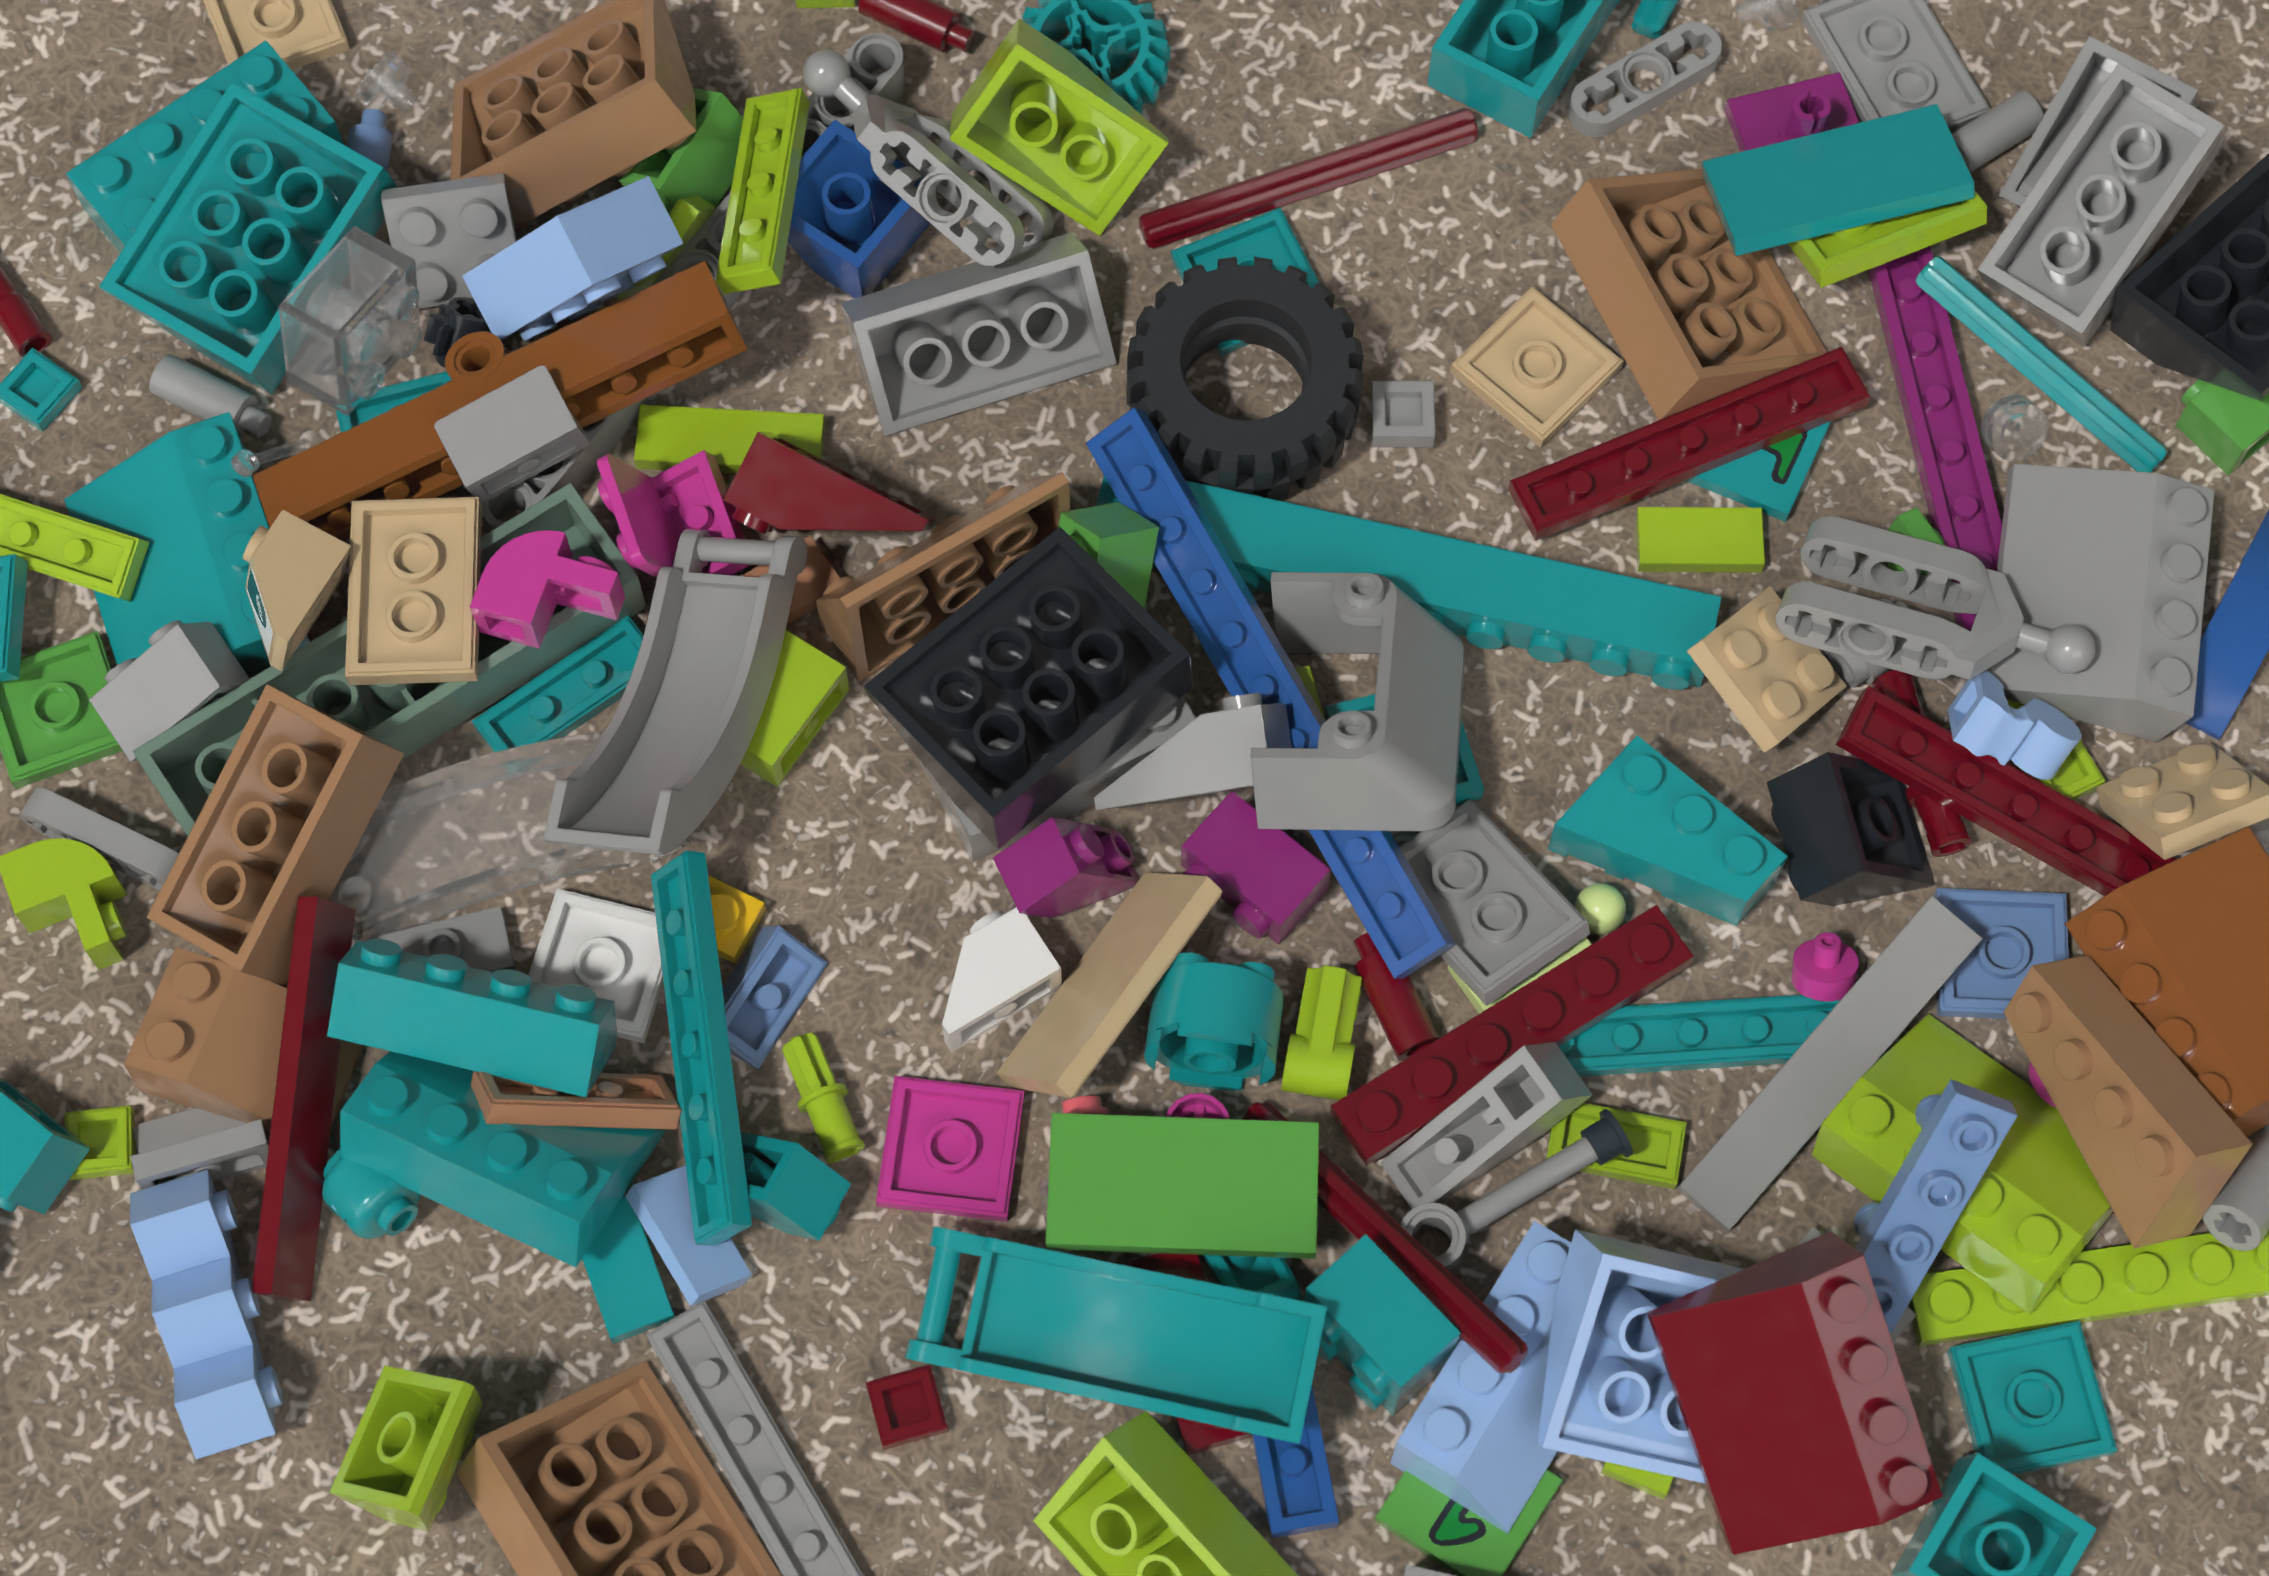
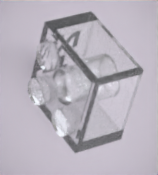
M353 226L279 305L287 382L346 416L356 408L362 398L366 400L372 398L382 386L386 373L400 358L407 359L410 357L421 340L422 329L419 322L418 307L420 293L417 289L415 259Z

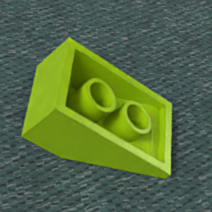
M1021 19L1017 20L953 110L949 140L1098 236L1102 234L1169 143V139L1073 54Z

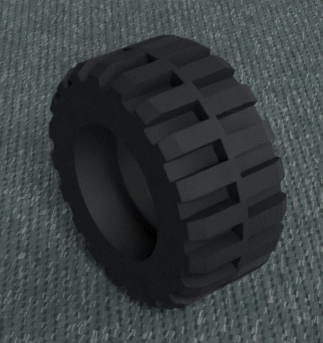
M1236 257L1218 259L1217 269L1206 272L1203 265H1197L1184 271L1183 285L1180 287L1175 282L1166 283L1155 295V307H1144L1136 321V336L1130 338L1127 354L1126 405L1130 406V410L1135 407L1145 411L1186 481L1250 495L1267 493V497L1273 500L1288 498L1290 484L1296 482L1300 489L1305 490L1317 482L1320 478L1321 465L1325 468H1332L1343 455L1344 442L1352 437L1357 422L1364 377L1362 373L1364 356L1361 340L1353 337L1355 324L1347 309L1340 307L1333 311L1335 294L1323 283H1317L1311 288L1306 284L1307 273L1291 265L1287 267L1285 273L1272 269V259L1254 257V266L1238 265ZM1240 340L1248 344L1266 347L1285 358L1300 376L1302 391L1300 396L1290 406L1275 415L1256 420H1238L1219 415L1202 405L1186 385V373L1196 360L1205 353L1218 348L1221 342Z

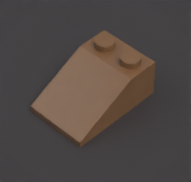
M175 947L124 1062V1066L140 1092L244 1123L261 1119L267 1130H271L287 988L240 972L223 961ZM341 1040L331 1127L365 1045Z

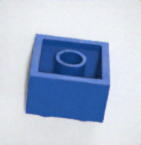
M834 119L801 158L788 243L817 275L851 297L858 298L873 293L931 223L879 179L871 165L870 151L857 140L856 133ZM897 158L893 163L896 169L908 166ZM922 175L923 177L919 181L914 183V186L917 189L920 185L921 180L925 178L924 175Z

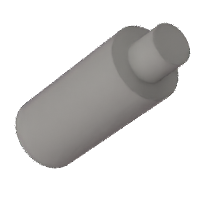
M2019 91L1953 132L1952 136L1969 172L1975 171L2033 134L2044 114L2040 105L2031 94L2026 91Z
M172 354L163 357L152 373L149 389L153 395L203 420L230 411L240 435L245 429L262 437L270 427L272 417L270 414L257 408L258 399L256 396Z

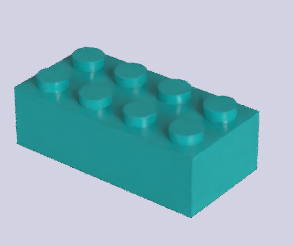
M1463 0L1432 47L1427 86L1532 138L1620 0Z
M266 40L66 173L82 208L119 253H121L231 82L343 144L335 120Z

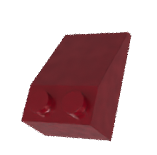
M757 432L723 499L737 507L732 518L763 534H766L767 531L772 533L775 527L784 530L924 531L930 528L935 518L770 432Z

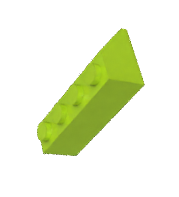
M1147 1410L1103 1436L1033 1520L1082 1576H1298Z

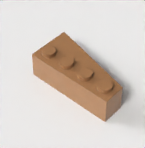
M2088 955L2032 965L2004 1010V1014L2130 1243L2136 1249L2190 1236L2252 1146V1142Z

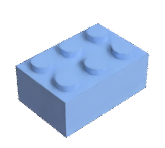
M647 176L554 217L462 277L491 333L500 340L520 333L523 341L527 342L557 326L556 323L568 319L569 322L597 309L602 306V302L634 287L633 283H637L663 270L667 265L662 256L684 243L650 177Z

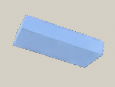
M686 1166L634 1184L625 1197L690 1307L744 1285L751 1277V1271L731 1238L716 1246L696 1245Z

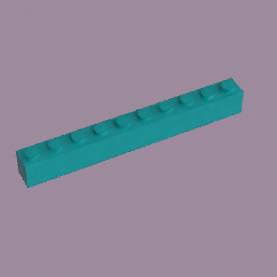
M1103 476L1096 506L1119 502L1105 476ZM1186 481L1252 595L1256 594L1257 591L1272 594V572L1374 573L1389 579L1454 634L1466 636V640L1474 646L1484 649H1498L1504 644L1527 649L1531 657L1549 663H1558L1565 658L1589 663L1590 668L1595 672L1607 676H1622L1626 672L1650 676L1656 685L1666 689L1682 690L1686 689L1689 685L1701 686L1704 673L1688 654L1687 650L1715 629L1721 596ZM1153 561L1152 568L1158 569Z

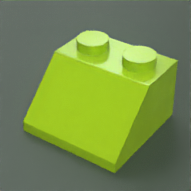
M384 1365L329 1493L386 1521L429 1532L436 1514H438L445 1503L447 1488L463 1451L471 1442L474 1425L483 1406L475 1386L461 1380Z

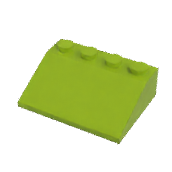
M1928 1014L1858 1079L1824 1119L1820 1126L1812 1156L1874 1202L1881 1203L1921 1132V1127L1916 1121L1915 1111L1923 1098L1934 1094L1942 1095L1950 1079L2012 1102L2017 1117L1940 1250L2031 1315L2112 1214L2113 1210L2057 1108L2044 1101L2029 1084Z

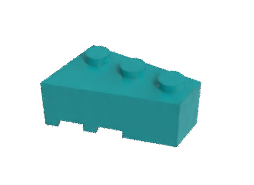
M1638 735L1554 824L1548 850L1564 857L1570 855L1605 869L1604 873L1621 880L1627 878L1662 892L1661 896L1735 926L1742 921L1777 882L1788 857Z

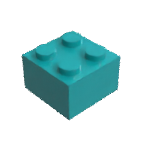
M1366 1234L1315 1279L1305 1291L1304 1302L1327 1306L1318 1355L1326 1361H1330L1336 1356L1353 1374L1348 1379V1383L1356 1395L1373 1410L1383 1405L1392 1416H1395L1439 1375L1457 1346L1461 1334Z
M1974 1453L1958 1458L1941 1487L1943 1497L1932 1502L1891 1575L2070 1576L2097 1528L1979 1453Z

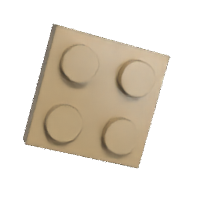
M1771 586L1751 599L1687 650L1688 654L1764 753L1780 743L1847 687L1819 649L1792 641L1780 632L1776 625L1775 616L1782 600Z
M2210 741L2203 744L2186 746L2174 756L2146 767L2129 769L2122 773L2119 778L2097 786L2099 803L2103 811L2164 860L2269 818V785Z

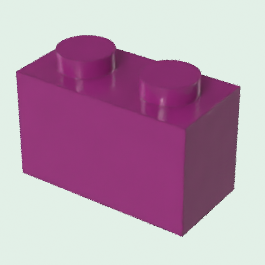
M1233 791L1222 800L1181 847V866L1186 869L1183 875L1208 876L1222 890L1220 898L1235 909L1232 912L1235 921L1246 932L1258 939L1266 934L1277 944H1280L1326 893L1329 887L1331 869L1281 829H1258L1256 809Z

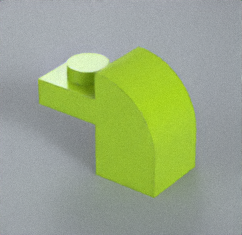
M53 838L31 843L0 856V874L14 913L29 933L73 917L85 952L99 970L124 961L117 940L127 937V932L113 901L128 894L113 869L99 852L76 840Z

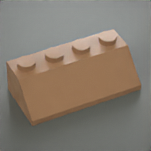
M266 684L146 918L240 972L285 986L289 977L298 898L318 896L327 900L330 899L404 753L364 731Z

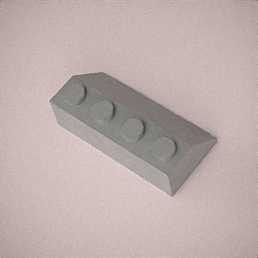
M1072 232L1022 247L1020 253L1013 259L998 265L986 266L973 262L841 303L854 353L885 436L1117 364L1089 252Z

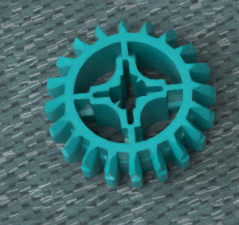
M1038 0V8L1025 7L1022 21L1049 39L1054 40L1069 30L1070 35L1057 44L1073 54L1141 115L1143 114V103L1155 106V102L1159 98V87H1164L1168 80L1167 64L1170 62L1171 48L1168 40H1166V27L1163 24V20L1155 19V10L1152 8L1151 2L1138 5V0ZM1136 58L1135 62L1125 73L1111 80V74L1115 70L1125 67L1126 60Z

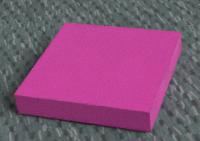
M895 1076L876 1197L877 1207L1008 1222L1025 1091Z

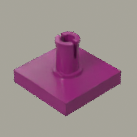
M1840 72L1726 100L1724 108L1740 152L1859 123Z

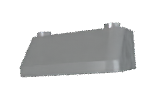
M1272 572L1271 591L1275 634L1286 653L1379 654L1374 711H1345L1330 717L1320 729L1318 749L1251 748L1250 758L1258 829L1430 831L1446 824L1454 814L1456 803L1464 683V647L1461 639L1384 576L1374 573Z

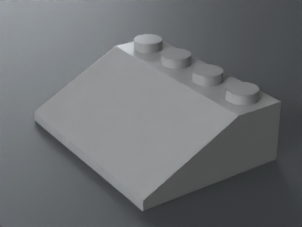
M2013 464L2009 468L1997 572L2005 573L2024 616L2023 623L2048 630H2053L2064 624H2078L2086 629L2094 638L2095 657L2085 670L2074 674H2062L2051 667L2045 659V655L2015 648L2014 653L1987 669L2004 685L2003 690L2007 700L2025 705L2033 698H2037L2055 707L2067 717L2153 742H2158L2193 717L2214 501L2213 489L2150 472Z

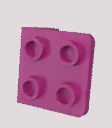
M703 450L652 478L610 453L597 459V466L602 477L597 483L598 491L604 504L615 514L621 531L616 537L617 545L623 558L632 568H638L657 578L661 567H673L680 535L686 529L706 530L711 537L745 539L739 521L732 518L735 512L733 505L723 500L728 490L716 457L709 452ZM709 562L707 566L702 568L701 573L733 575L750 565Z

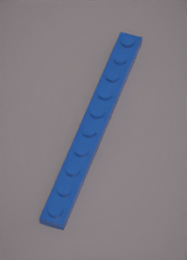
M1132 408L1087 441L1088 449L1118 501L1159 527L1153 561L1230 695L1233 697L1261 693L1262 704L1285 703L1292 748L1318 749L1319 732L1325 722L1324 717L1144 410ZM1309 830L1394 979H1404L1456 945L1390 831Z

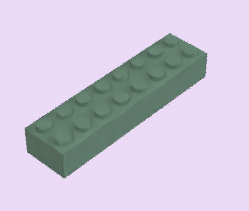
M567 484L481 537L480 579L491 557L512 539L535 531L551 530L566 533L574 560L577 561V558L581 556L593 557L607 563L614 571L618 572L625 600L617 620L557 604L540 649L479 632L478 681L349 685L345 678L347 620L295 651L283 671L270 666L132 751L186 836H189L266 684L404 753L401 759L403 760L543 673L627 615L631 618L647 608L638 576L625 561L621 552L572 484Z

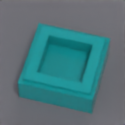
M32 348L0 383V403L43 432L83 387L79 379Z

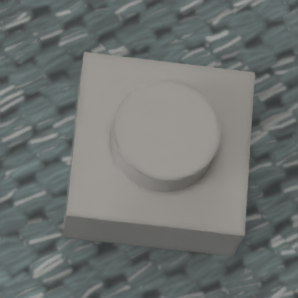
M1372 381V447L1434 446V381Z

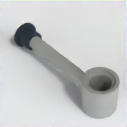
M1604 1109L1599 1112V1121L1580 1131L1582 1137L1580 1140L1458 1212L1439 1203H1425L1410 1210L1403 1218L1400 1226L1413 1238L1420 1231L1427 1228H1436L1443 1231L1449 1237L1451 1245L1444 1254L1435 1258L1453 1274L1463 1261L1465 1246L1471 1243L1470 1235L1595 1161L1601 1166L1620 1154L1626 1158L1633 1155L1632 1146L1616 1118L1608 1109Z

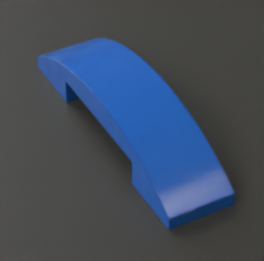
M2269 510L2247 548L2236 573L2200 640L2194 715L2185 723L2217 740L2221 738L2269 650Z

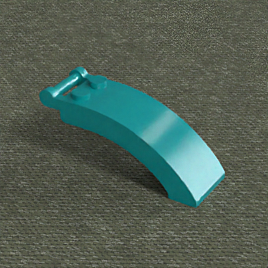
M933 1226L929 1246L935 1247L916 1340L909 1339L905 1359L1300 1444L1327 1306ZM964 1253L979 1256L981 1260L962 1349L943 1346L942 1343L961 1254Z

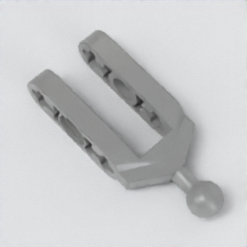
M832 49L815 51L806 59L803 67L804 83L811 92L821 97L830 98L835 96L853 112L852 119L856 138L870 151L871 165L879 179L972 260L986 266L998 265L1013 259L1020 253L1022 247L1050 239L1053 233L1054 220L1046 204L1032 192L949 140L950 122L945 119L920 115L910 107L875 94L870 95L850 78L849 63L844 56ZM939 135L942 141L937 147L928 137ZM892 146L897 147L909 166L896 169L893 166L897 156L891 149ZM964 155L966 160L958 165L954 160ZM971 170H978L987 177L990 184V192L969 174ZM922 175H924L925 178L921 180L920 185L917 189L914 186V183L919 181L923 177ZM936 190L958 209L955 213H949L940 207L936 199ZM1007 194H1009L1012 199L1003 204ZM1029 213L1033 217L1029 228L1035 233L1034 236L1031 234L1025 236L1022 222L1017 216ZM967 218L974 222L966 225L964 229L960 226V223ZM988 236H990L1000 246L989 250L984 243L987 241Z
M1821 517L1812 522L1800 551L1801 560L1809 570L1824 578L1944 611L1977 614L1972 630L1969 631L1941 617L1811 582H1799L1789 586L1783 595L1775 616L1776 625L1780 632L1788 639L1799 644L1933 680L1943 679L1950 675L1971 680L2014 653L2015 648L2045 655V659L2051 667L2062 674H2074L2085 670L2095 657L2094 638L2086 629L2078 624H2064L2053 630H2048L2023 623L2024 616L2005 573L1986 569L1983 563L1974 555L1955 548L1840 517ZM1828 545L1835 547L1836 550L1828 548ZM1859 554H1866L1865 559L1859 558ZM1880 562L1895 563L1905 571L1891 570ZM1921 571H1929L1928 576L1922 575ZM1950 579L1960 581V583L1952 582ZM1835 619L1841 620V625L1834 623ZM1858 624L1871 625L1881 630L1882 633L1869 632ZM1898 637L1905 638V641L1902 642L1898 641L1897 639ZM1927 646L1934 647V648H1936L1937 650L1931 649V648H1929V647H1927Z

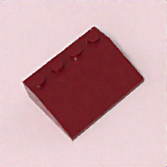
M1832 1231L1647 1312L1724 1539L1733 1555L1882 1525L1943 1497L1865 1257Z

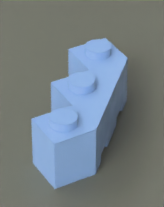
M207 1169L130 1193V1226L152 1280V1315L174 1369V1405L195 1458H203L275 1435L274 1407L284 1404L283 1395L273 1366L264 1367L252 1318L261 1315L257 1294L252 1293L253 1282L251 1278L246 1277L242 1279L230 1233V1230L238 1228V1219L228 1190L217 1192Z

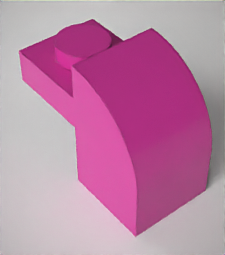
M544 530L518 536L496 551L482 573L470 604V609L480 633L540 649L557 604L617 620L625 600V595L619 574L610 565L588 556H581L577 558V561L574 560L566 533Z

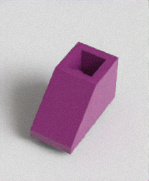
M1051 817L993 857L1019 913L1053 918L1116 896L1133 888L1139 881V877L1132 865L1135 861L1134 852L1122 834L1112 828Z

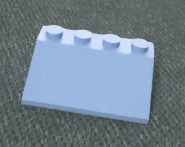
M1575 1229L1555 1293L1538 1444L1545 1449L1705 1483L1647 1312L1744 1269Z

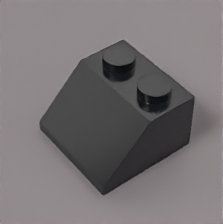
M1830 752L1767 782L1773 803L1771 808L1772 819L1782 835L1789 859L1788 875L1793 887L1799 894L1800 901L1837 906L1935 885L1914 813L1905 795L1906 786L1904 783L1861 759Z

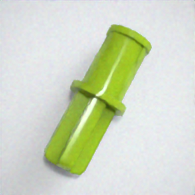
M811 1032L791 1038L783 1046L782 1051L801 1096L797 1103L799 1111L808 1113L824 1151L825 1161L827 1163H835L861 1152L865 1148V1144L859 1137L844 1100L848 1090L845 1084L837 1083L819 1037Z

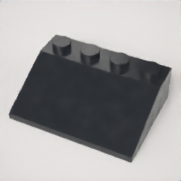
M2269 153L2116 288L2110 328L2111 332L2158 366L2257 400H2261L2269 393Z
M1058 527L864 685L867 695L954 804L998 849L1193 688L1190 653L1061 527Z

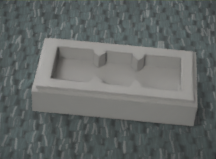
M501 906L374 936V939L395 942L402 947V951L426 957L435 954L452 955L463 959L468 967L490 972L501 969L516 970L505 916Z

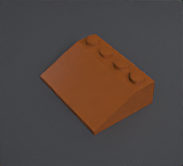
M2248 826L2118 887L2065 923L2085 956L2088 955L2246 1137L2251 1136L2269 1124V854L2254 831Z

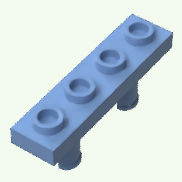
M1950 1079L1942 1095L1934 1094L1923 1098L1915 1111L1916 1121L1921 1127V1132L1881 1203H1868L1862 1206L1856 1213L1854 1224L1860 1240L1855 1249L1865 1257L1889 1333L1893 1332L2015 1121L2017 1113L2012 1102Z

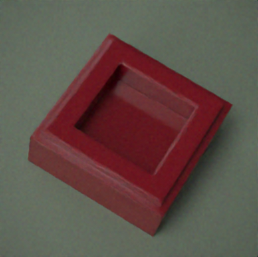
M930 1364L865 1382L883 1450L949 1432Z

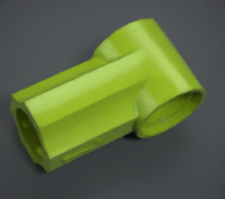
M1324 965L1319 968H1307L1296 1034H1290L1281 1091L1335 1101L1347 1096L1355 1044H1351L1354 1021L1356 1022L1362 977L1350 973L1347 969Z

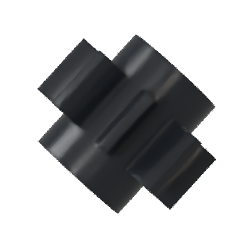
M456 297L449 301L448 306L440 304L438 314L429 315L423 341L435 344L433 355L436 361L445 368L446 355L457 340L473 332L491 333L473 298Z

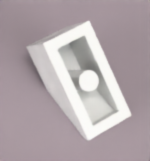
M1017 907L1006 914L1002 910H997L985 915L971 927V934L963 940L942 1022L944 1041L951 1053L1055 992L1062 985L1061 967L1027 915L1019 913Z

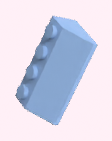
M1536 1221L1529 1228L1483 1302L1526 1343L1528 1348L1527 1356L1514 1372L1497 1373L1465 1341L1460 1339L1396 1442L1390 1462L1396 1468L1403 1472H1409L1507 1534L1558 1452L1542 1448L1538 1444V1434L1555 1293L1571 1242Z

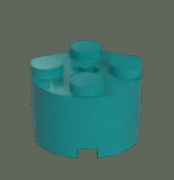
M1179 953L1170 965V968L1167 969L1153 988L1144 1053L1147 1065L1155 1071L1156 1061L1170 1068L1169 1080L1192 1087L1236 1091L1242 1090L1243 1078L1260 1075L1259 1085L1271 1080L1276 1070L1284 1001L1281 989L1274 983L1275 971L1270 966L1259 962H1244L1235 966L1213 963L1206 957L1195 953Z

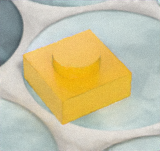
M708 875L718 956L736 964L766 911L765 902Z

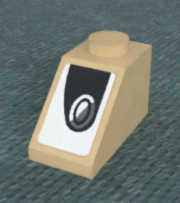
M285 510L281 511L270 529L260 526L255 531L243 554V560L250 563L245 589L270 666L280 671H283L344 578L351 545Z

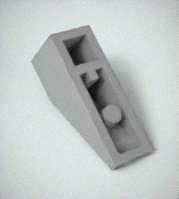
M1261 693L1223 698L1224 711L1201 714L1094 797L1096 810L1135 806L1253 787L1250 758L1251 748H1292L1286 704H1262Z
M1556 1042L1524 1045L1380 1163L1411 1209L1425 1203L1440 1204L1544 1135L1589 1099L1592 1093Z

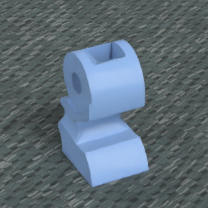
M1987 670L1971 680L1968 679L1947 709L1953 741L1967 748L1975 756H1993L2004 766L2011 760L2020 769L2042 780L2054 778L2060 766L2081 740L2082 734L2075 723L2055 707L2037 698H2033L2018 709L2010 707L2004 695V685Z

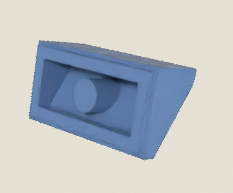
M779 925L765 926L761 929L722 988L730 1053L756 1069H759L828 964Z

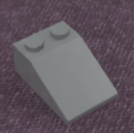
M2089 36L2003 186L1999 198L2020 208L2118 62L2195 108L2198 102V89Z

